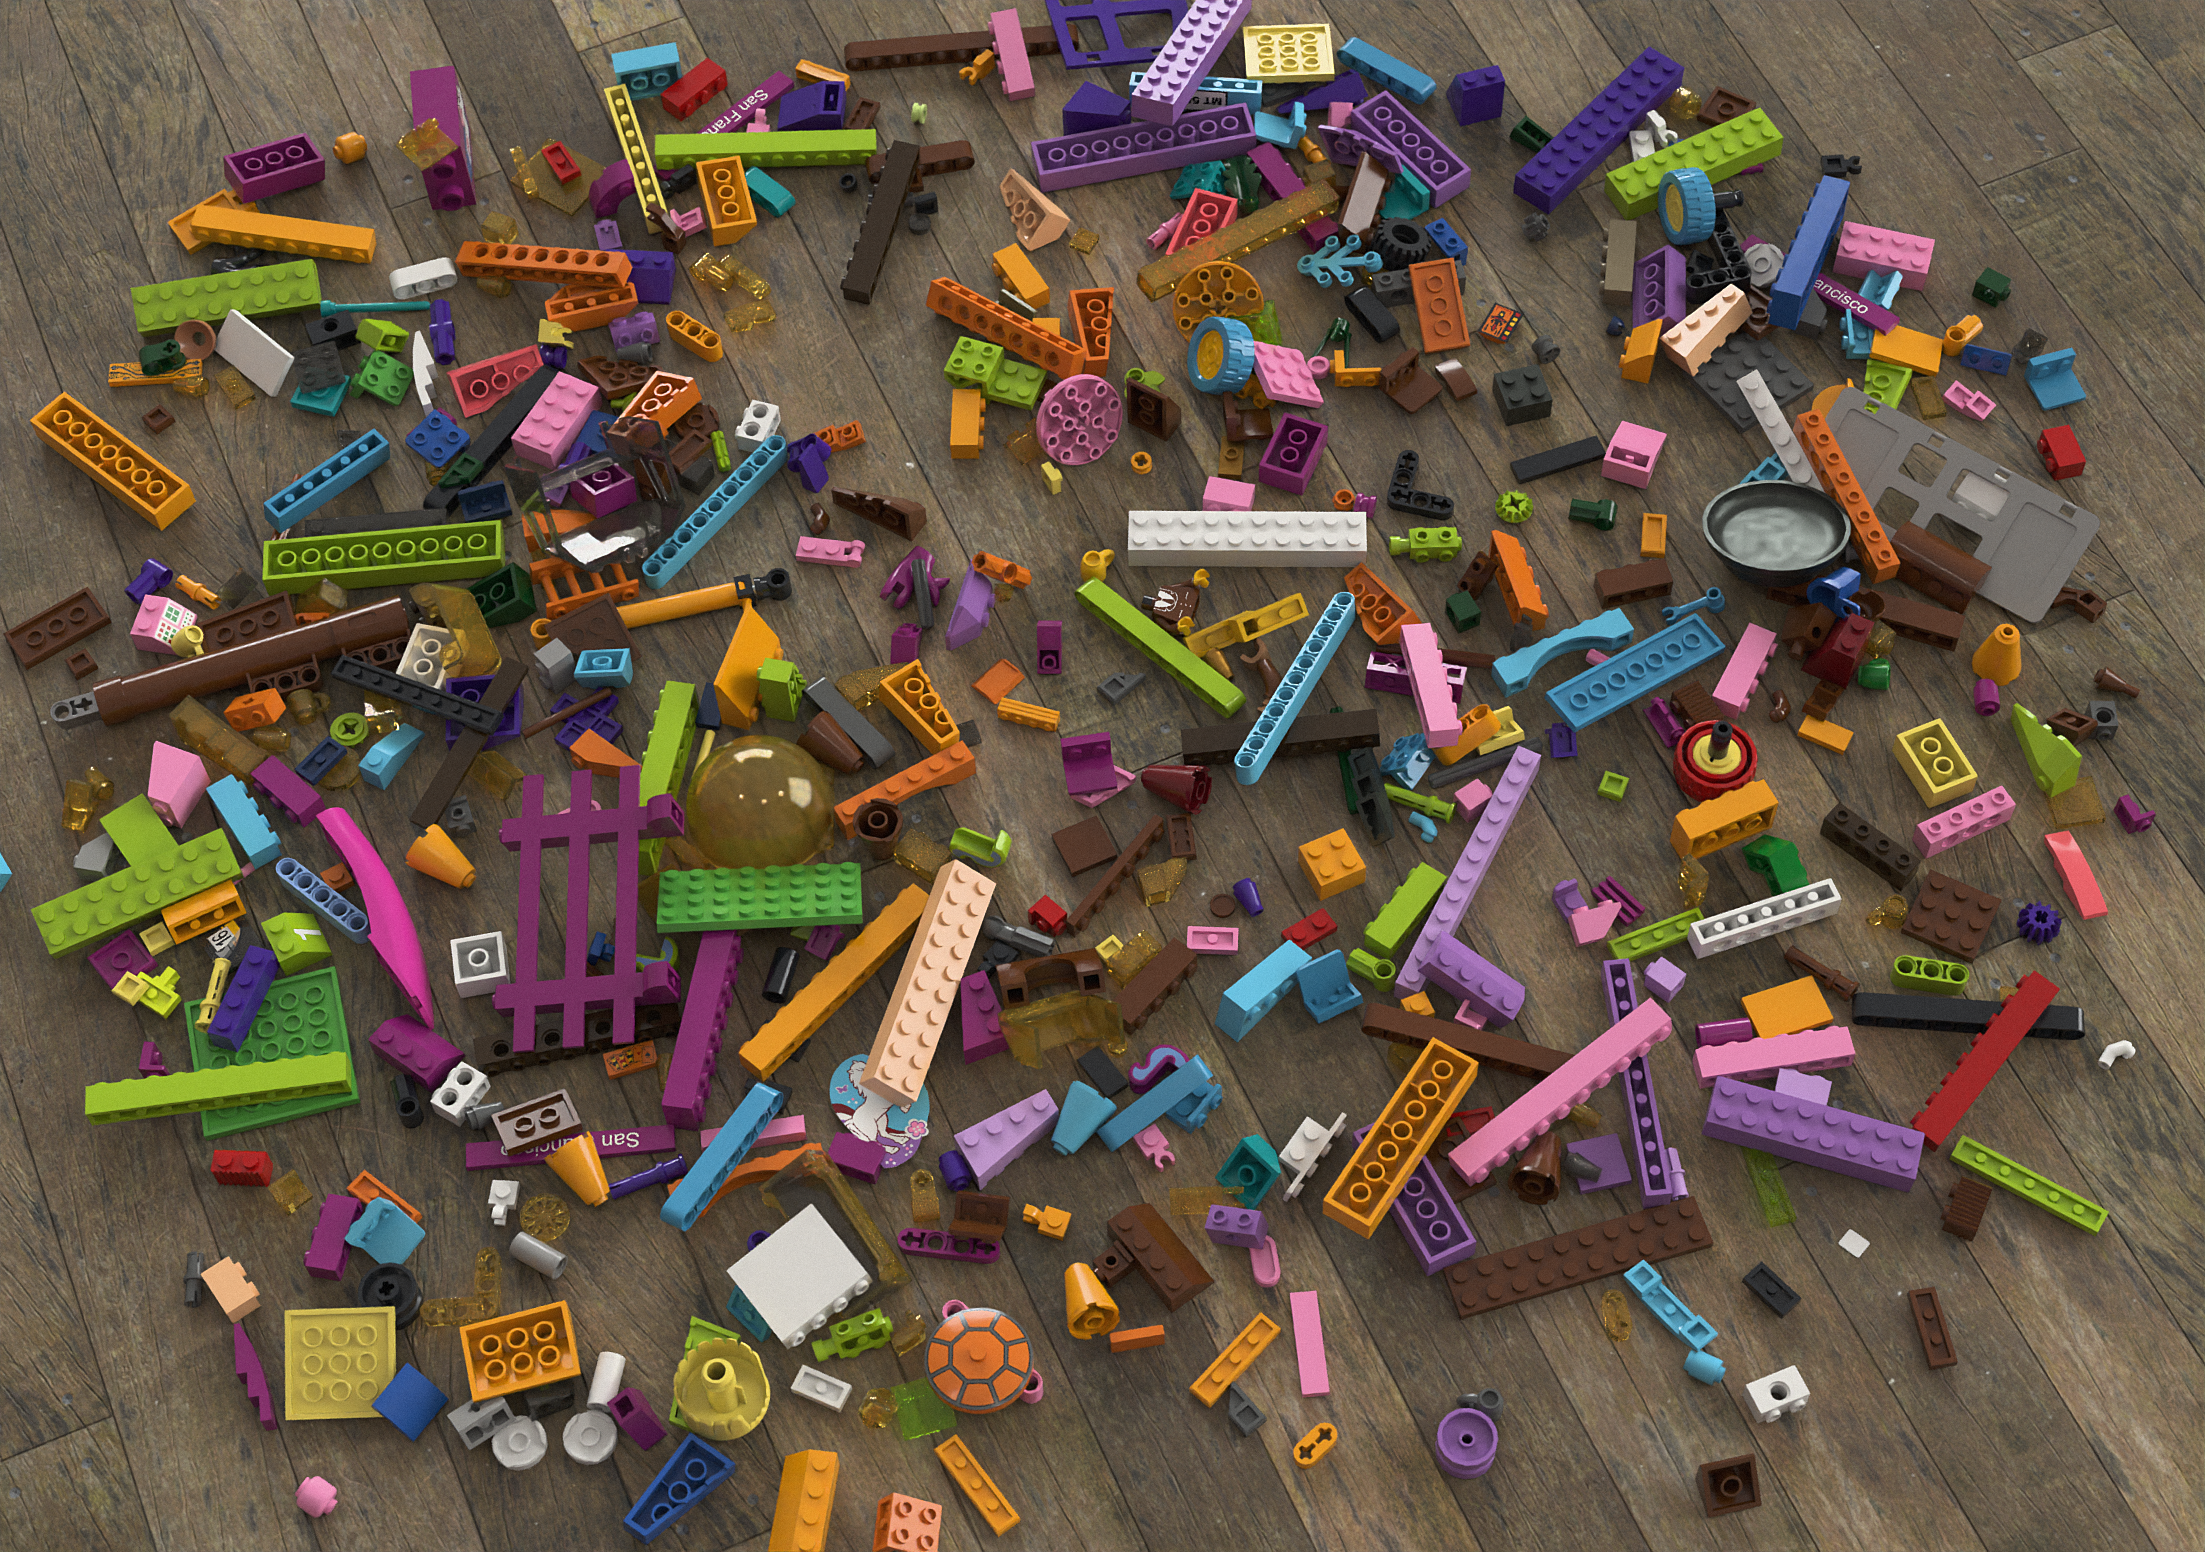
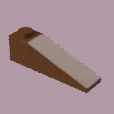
M833 487L831 489L834 504L911 542L927 523L926 509L918 502L840 487Z

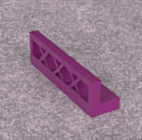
M1371 651L1364 688L1414 696L1407 669L1400 668L1402 665L1406 666L1404 658L1402 656ZM1374 661L1385 662L1386 664L1378 665L1374 664ZM1442 663V667L1447 669V685L1452 687V703L1460 704L1467 667ZM1448 674L1460 675V678L1449 677Z

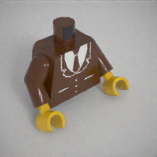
M1199 569L1195 572L1193 578L1169 586H1161L1157 598L1144 595L1141 609L1153 611V622L1169 635L1189 636L1191 628L1195 626L1193 622L1200 604L1199 586L1203 588L1208 587L1209 581L1206 578L1210 577L1209 573L1204 569Z

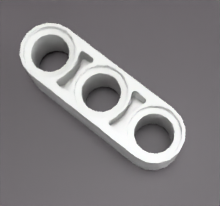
M439 258L395 270L389 275V280L395 298L403 300L452 287L457 283V275L451 259Z

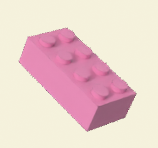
M1845 221L1833 272L1865 279L1870 270H1874L1880 277L1898 271L1903 275L1899 284L1900 287L1923 291L1935 240Z
M559 371L511 437L515 454L555 471L570 451L572 444H575L592 411H598L602 406L599 387Z

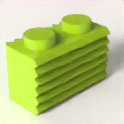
M363 319L358 326L356 339L376 351L383 350L397 353L403 351L409 337V332L395 325L392 321Z

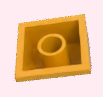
M1656 319L1635 327L1632 330L1631 338L1626 337L1623 350L1627 351L1626 355H1621L1619 368L1623 369L1621 378L1649 383L1658 349L1662 319Z

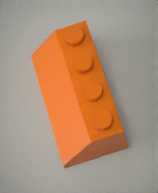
M1498 530L1491 531L1488 557L1499 564L1494 575L1516 634L1544 629L1546 618L1549 617L1546 604L1542 605L1541 591L1539 586L1534 584L1532 567L1527 566V556L1524 547H1520L1518 539Z

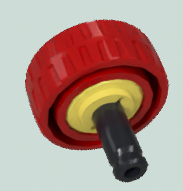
M1716 720L1695 724L1682 734L1677 743L1673 758L1675 780L1682 791L1696 801H1712L1721 797L1727 791L1734 792L1753 781L1758 762L1757 749L1748 734L1736 725Z

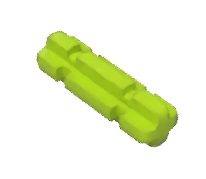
M722 431L712 432L711 438L719 471H729L731 465L724 434Z

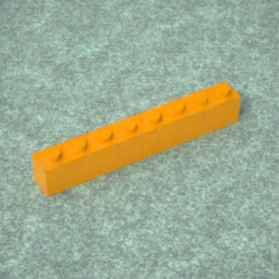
M197 205L191 223L194 239L204 242L232 244L247 248L253 247L269 251L288 252L290 254L353 261L356 263L370 264L376 246L374 229L205 205Z

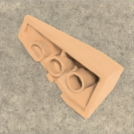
M1010 168L999 188L1006 206L1011 210L1012 216L1010 218L1012 223L1016 224L1018 230L1016 232L1017 238L1030 251L1059 239L1070 219L1059 207L1014 169Z

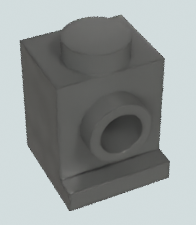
M466 795L453 798L445 810L452 837H465L470 833L476 832L477 829Z

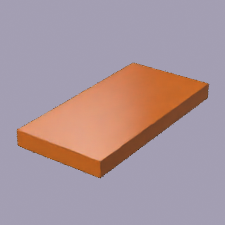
M1454 257L1409 265L1408 270L1424 353L1431 354L1470 347Z

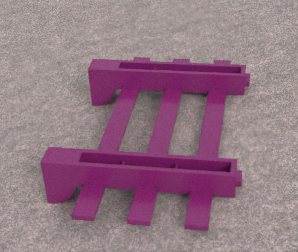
M640 765L620 767L618 809L591 811L592 770L590 769L571 771L570 813L543 815L544 775L538 774L523 776L522 818L502 819V828L499 829L500 842L509 852L520 851L516 981L513 984L496 985L495 994L492 996V1005L502 1017H514V1053L534 1051L535 1018L537 1014L564 1012L563 1048L569 1049L584 1047L585 1010L613 1008V1044L617 1045L634 1043L635 1006L681 1002V977L667 961L648 964L643 968V972L636 973L639 840L684 836V811L670 793L651 797L647 801V806H640ZM618 842L614 975L586 977L590 844ZM569 846L565 979L537 981L541 850L544 848Z

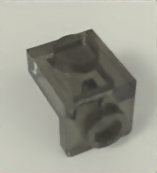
M2028 328L2022 340L2013 347L2010 354H2012V357L2017 362L2027 365L2030 358L2041 355L2048 338Z

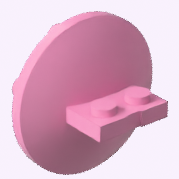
M1088 374L1072 376L1057 384L1044 395L1045 399L1037 415V437L1043 450L1057 462L1066 465L1089 463L1098 459L1116 441L1123 418L1122 403L1117 391L1102 378Z

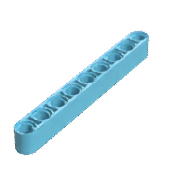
M773 435L767 438L644 562L642 571L645 583L649 588H662L788 460L785 439L782 436Z

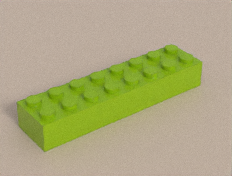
M1757 108L1606 173L1604 192L1624 219L1629 221L1658 208V189L1665 173L1682 168L1696 167L1706 174L1712 185L1738 174L1746 168L1756 166L1759 163L1781 155L1784 137L1763 110Z
M312 259L131 288L137 330L142 337L174 333L180 324L188 320H201L210 327L223 325L230 309L237 310L248 320L320 309L322 300L317 268Z
M666 681L665 688L660 691L659 710H655L653 715L654 728L653 731L650 730L648 733L647 744L649 746L647 751H644L642 754L640 806H647V801L651 797L670 793L677 801L697 728L695 720L700 703L695 684ZM667 837L639 840V875L656 877Z
M219 828L32 908L31 911L50 955L57 959L162 914V909L231 879L232 882H235L245 877L222 828Z

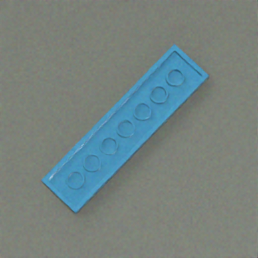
M1694 613L1547 691L1544 698L1575 733L1724 653L1726 646L1703 620Z

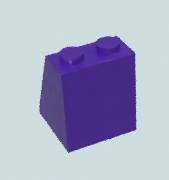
M1498 65L1455 76L1446 91V96L1460 126L1502 117L1505 79Z
M1085 81L1062 109L1064 136L1131 124V101Z

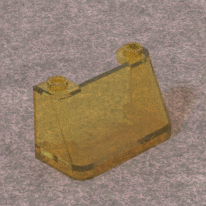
M426 582L409 589L413 600L426 609L431 619L440 616L446 624L453 641L442 647L439 658L444 670L452 678L490 675L500 668L502 663L501 656L478 604L469 590Z

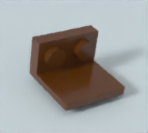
M1232 391L1223 392V418L1227 441L1264 440L1273 437L1269 408L1238 410V400H1233Z

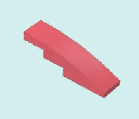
M2069 830L2045 835L2044 844L2054 857L2053 866L2064 881L2063 890L2082 919L2086 920L2108 915L2106 904L2092 871Z

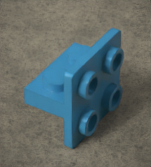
M1416 733L1407 737L1402 736L1396 740L1392 752L1381 761V776L1391 774L1404 789L1412 790L1436 757L1432 749L1428 748L1424 733Z

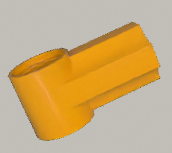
M1968 315L1956 326L1949 327L1943 339L1942 352L1948 356H1958L1963 347L1983 330L1984 326L1981 323V319L1976 315Z

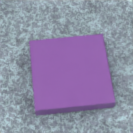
M1617 1133L1566 1144V1151L1580 1195L1632 1183Z

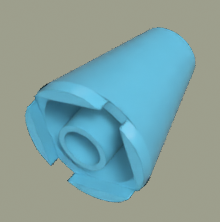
M1073 1081L1051 1139L1054 1143L1053 1149L1064 1156L1067 1153L1074 1154L1115 1113L1117 1106L1105 1097L1103 1099L1098 1095L1099 1092L1079 1081Z

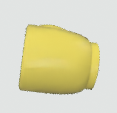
M194 625L182 628L171 639L172 650L177 655L188 658L195 656L194 653L196 655L203 654L204 652L201 647L203 642L202 630Z

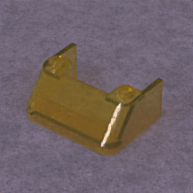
M1071 991L1032 1002L1030 1006L1003 1010L997 1014L998 1025L1015 1060L1021 1062L1022 1065H1028L1036 1069L1043 1068L1041 1051L1074 1041L1084 1042L1087 1046L1100 1045L1101 1041L1109 1040L1119 1045L1125 1044L1121 1004L1094 994L1081 996L1079 991Z

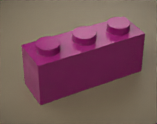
M274 755L270 756L250 773L254 781L252 784L254 789L260 795L266 794L269 797L270 803L276 809L282 808L285 811L286 817L294 824L298 822L305 828L316 818L317 814L326 810L321 796Z
M328 1193L326 1202L321 1204L319 1211L320 1220L318 1226H315L312 1231V1245L310 1250H307L304 1255V1266L310 1276L341 1281L352 1245L344 1238L349 1233L350 1226L361 1218L364 1211L359 1198Z

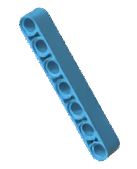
M757 1083L665 1202L660 1212L661 1221L682 1231H687L778 1112L783 1103L784 1095L782 1092L762 1083Z

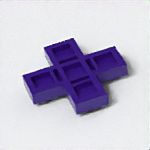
M598 686V688L592 694L598 692L603 688ZM564 693L550 709L551 715L579 700ZM612 694L562 720L566 725L554 738L555 743L570 752L569 747L588 729H591L613 744L624 731L622 725L607 717L619 703L618 697Z

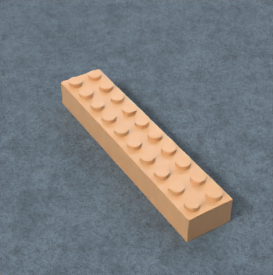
M957 859L941 866L859 1082L860 1085L900 1107L917 1101L996 883Z

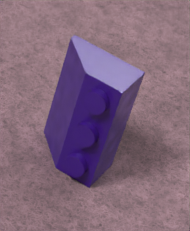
M606 249V251L626 253L632 266L626 282L634 283L638 303L670 305L676 273L673 252Z

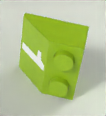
M284 912L261 923L286 976L333 955L314 914Z

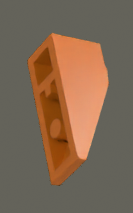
M588 729L569 747L572 763L579 769H591L592 774L620 778V767L640 765L591 729Z

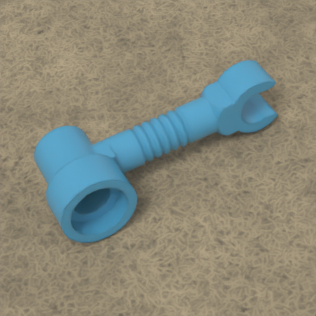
M1711 587L1707 590V596L1680 607L1664 608L1662 610L1663 616L1673 615L1671 618L1666 619L1667 625L1675 624L1683 615L1706 607L1711 613L1723 611L1725 599L1721 594V590L1717 587Z

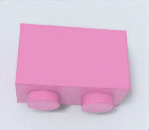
M1209 476L1203 496V511H1251L1255 499V485Z

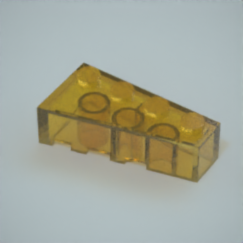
M188 695L169 714L180 740L253 787L254 781L250 773L268 759L269 753L261 746H255L244 735L238 733Z

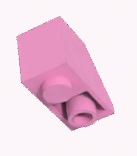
M1612 900L1598 903V908L1588 910V906L1574 909V914L1568 917V922L1576 947L1601 941L1622 907L1621 903H1613Z

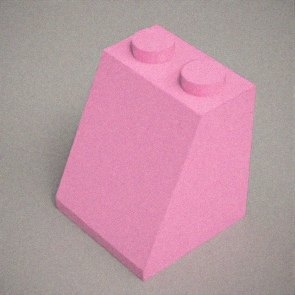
M156 741L153 746L148 798L164 825L168 827L173 825L182 829L211 781L199 756Z

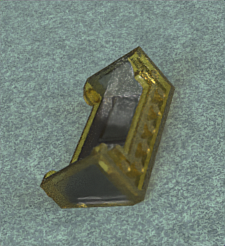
M804 1151L759 1187L763 1194L761 1198L764 1204L769 1208L773 1207L780 1210L787 1222L812 1203L873 1282L869 1284V1288L863 1294L854 1296L848 1301L847 1306L842 1311L837 1312L841 1318L851 1319L861 1315L913 1281L827 1151Z

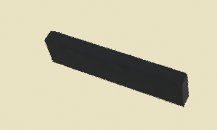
M1596 435L1510 463V468L1520 485L1603 459L1606 452Z

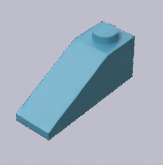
M403 723L375 744L358 765L364 781L385 790L423 739L425 733Z

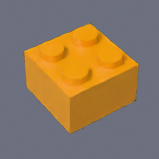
M1344 828L1299 846L1298 863L1320 901L1365 882L1366 866Z

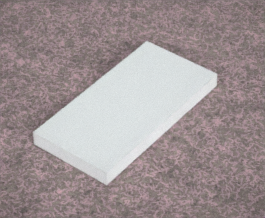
M230 309L220 330L214 349L272 397L277 396L295 358L237 310Z

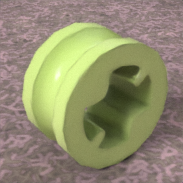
M914 103L911 120L914 123L919 121L920 124H924L927 115V105L922 104V106H919L918 103Z

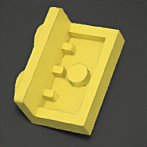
M1509 706L1493 711L1501 726L1496 734L1475 748L1479 755L1489 754L1494 750L1525 740L1524 731L1513 720L1512 709Z

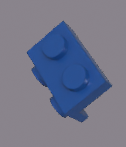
M1443 218L1425 226V231L1428 232L1429 237L1447 258L1454 257V261L1461 260L1462 266L1466 265L1468 247Z

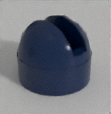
M1614 316L1606 333L1613 336L1621 335L1622 332L1618 330V327L1625 329L1624 322Z

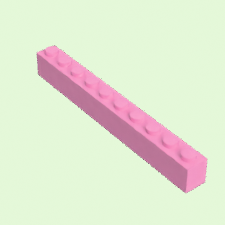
M1650 997L1448 1154L1450 1165L1470 1187L1476 1182H1482L1496 1166H1503L1514 1152L1525 1149L1532 1138L1536 1135L1544 1134L1550 1128V1124L1557 1119L1565 1118L1571 1108L1577 1103H1584L1598 1087L1603 1088L1606 1086L1611 1077L1617 1072H1624L1635 1058L1646 1055L1653 1044L1657 1041L1665 1040L1672 1030L1671 1018Z

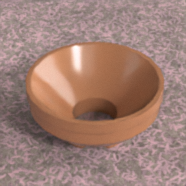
M185 321L180 324L175 332L174 340L179 343L181 347L180 352L185 355L186 359L204 360L213 353L216 347L215 333L204 321ZM196 332H201L205 335L206 340L203 345L195 341L194 336Z

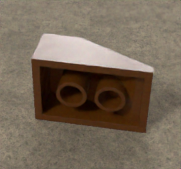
M1128 377L1126 380L1128 423L1167 442L1181 424V408L1169 396Z

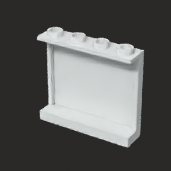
M812 1203L726 1270L787 1349L803 1342L805 1335L813 1329L816 1330L822 1327L829 1316L834 1312L842 1311L847 1306L849 1300L856 1295L863 1294L869 1288V1284L873 1282L865 1269Z

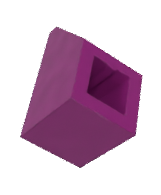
M1038 621L1037 674H1061L1062 621Z
M903 623L902 626L896 629L891 638L890 664L908 665L918 659L923 628H918L913 623Z
M627 1387L607 1402L619 1425L645 1451L668 1435L641 1390Z

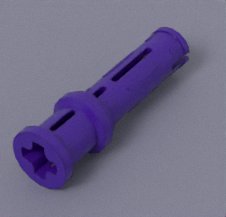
M680 1153L677 1158L664 1163L659 1161L655 1164L654 1168L608 1185L613 1199L616 1200L619 1197L659 1182L668 1184L669 1180L681 1175L686 1176L689 1171L684 1157Z

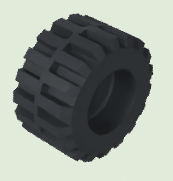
M1389 217L1379 224L1371 242L1370 251L1378 253L1383 261L1381 268L1391 272L1408 269V266L1411 264L1425 262L1432 241L1429 238L1428 232L1424 231V228L1416 222L1410 221L1407 218Z

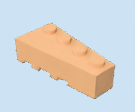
M1730 284L1659 339L1667 358L1694 377L1698 372L1697 368L1702 362L1707 363L1711 358L1712 351L1717 346L1721 347L1726 342L1725 337L1729 333H1734L1753 312L1745 293L1733 284Z

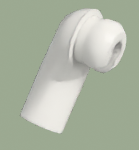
M2125 1040L2110 1044L2106 1047L2097 1063L2101 1068L2109 1069L2117 1056L2122 1055L2125 1059L2131 1058L2135 1054V1048L2131 1042Z

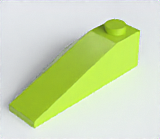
M2014 704L2010 720L2037 786L2040 790L2045 791L2050 798L2075 786L2082 755L2064 736H2055L2051 733L2052 728L2047 724L2041 726L2035 715L2020 704Z

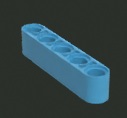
M1351 37L1337 51V57L1341 63L1416 104H1423L1437 88L1436 83L1429 76L1356 37Z
M1197 1054L1096 1131L1109 1150L1113 1152L1213 1076L1212 1072Z

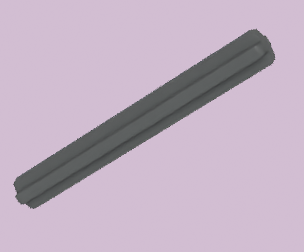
M1539 737L1525 740L1429 774L1428 782L1431 788L1440 787L1510 762L1518 746L1533 752L1541 751L1542 742Z

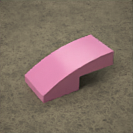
M1957 380L1941 397L1942 401L1955 410L1978 421H1983L1996 406L1995 403L1980 391L1973 394Z

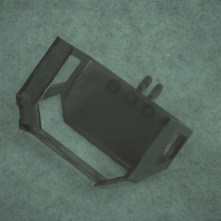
M626 416L619 418V423L611 425L608 424V421L598 422L607 449L540 477L537 471L522 468L520 459L517 456L512 459L513 463H508L504 466L514 497L543 554L590 573H597L604 569L603 566L610 563L618 564L624 560L626 563L635 562V555L644 558L648 556L647 547L660 546L666 542V539L673 537L686 504L659 421ZM640 458L660 498L633 503L558 535L548 505L551 501L546 499L545 492L610 465ZM652 461L665 465L675 499L668 497ZM533 511L544 515L552 538L548 542L545 540Z

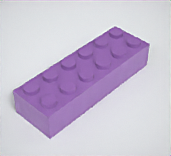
M1386 90L1352 110L1351 129L1396 152L1401 165L1403 164L1430 191L1429 203L1434 208L1469 188L1471 169Z
M1375 1122L1353 1132L1352 1147L1355 1152ZM1424 1155L1390 1206L1389 1211L1427 1276H1430L1444 1267L1451 1266L1474 1255L1476 1240L1426 1155Z

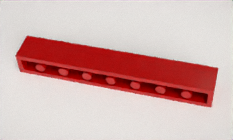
M2035 970L2029 977L2025 974L2015 986L2019 989L2014 996L2009 994L2000 1005L2004 1010L1999 1016L1994 1013L1985 1026L1989 1028L1984 1035L1980 1032L1970 1044L1974 1047L1969 1055L1966 1052L1961 1055L1955 1063L1959 1067L1954 1074L1950 1071L1940 1083L1944 1086L1939 1093L1933 1091L1925 1102L1928 1105L1925 1112L1918 1111L1910 1121V1124L1913 1125L1912 1130L1925 1133L1923 1144L1934 1153L2060 990V988Z

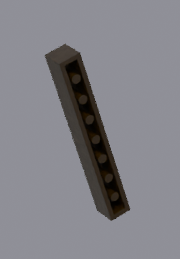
M894 140L892 147L887 148L886 164L880 168L879 184H875L873 201L869 202L866 215L868 216L866 221H862L860 226V239L855 240L853 247L854 256L849 258L847 276H843L840 289L843 290L844 299L867 305L871 304L921 158L919 145Z
M1377 709L1296 717L1270 760L1276 757H1298L1305 754L1320 755L1325 752H1346L1352 749L1380 747ZM1256 722L1181 729L1184 765H1224L1229 762H1235L1234 759Z

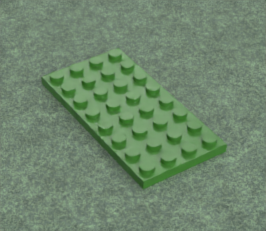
M819 863L817 865L805 866L795 864L783 867L770 865L761 868L746 866L739 869L722 867L716 870L693 869L691 871L668 870L660 872L657 933L863 923L860 863Z

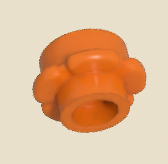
M1342 489L1336 492L1332 502L1337 510L1349 511L1354 507L1353 504H1355L1356 499L1351 491Z

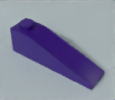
M1350 69L1335 76L1334 81H1327V86L1314 87L1307 92L1308 95H1299L1277 106L1276 110L1279 113L1292 112L1295 102L1303 103L1304 110L1329 108V102L1353 103L1354 107L1363 103V98L1367 97L1368 94L1358 71Z

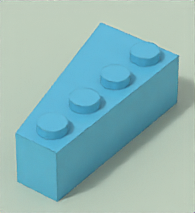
M1288 940L1223 993L1215 1025L1238 1043L1298 983L1297 968L1311 962L1312 957L1291 940Z

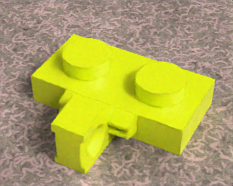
M169 966L160 977L155 976L151 978L145 973L140 972L137 977L145 981L149 988L138 1002L167 1019L182 1000L174 992L175 984L180 979L179 974Z

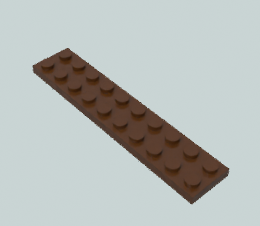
M1691 1196L1670 1202L1668 1205L1656 1206L1444 1267L1442 1272L1459 1318L1462 1320L1627 1272L1643 1259L1649 1265L1707 1249L1713 1246V1240L1695 1197Z

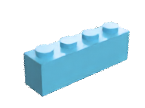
M231 774L206 788L213 804L255 870L282 855L278 847L282 844L275 831L270 833L267 829L271 827L264 814L259 816L256 812L260 809L253 797L247 798L246 794L249 792L242 780L237 782Z

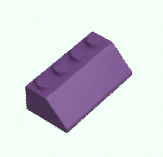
M1669 244L1634 262L1633 328L1656 319H1662L1660 337L1686 318V257Z
M1440 930L1417 970L1461 1002H1464L1465 999L1470 1000V1008L1488 1018L1487 1020L1500 1029L1514 1020L1524 1002L1525 987L1444 930Z

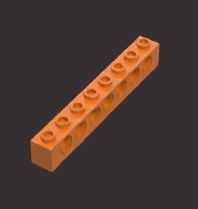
M464 241L455 260L462 276L613 288H624L632 270L630 261L624 252Z
M947 277L931 281L926 306L933 309L935 313L945 315L952 322L968 327L971 332L985 336L988 341L1004 346V349L1021 355L1024 360L1035 362L1040 365V368L1056 373L1061 379L1065 380L1072 376L1081 375L1087 353L1086 349Z
M1819 409L1797 415L1793 432L1824 492L1836 500L1847 513L1851 525L1849 539L1872 583L1876 584L1895 578L1900 561Z

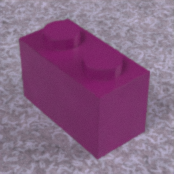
M836 1132L825 1160L828 1170L876 1185L883 1168L881 1163L886 1154V1149L879 1142L873 1140L867 1142L859 1139L852 1133L842 1134Z

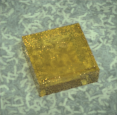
M1079 227L1069 242V246L1072 249L1090 255L1100 240V235Z

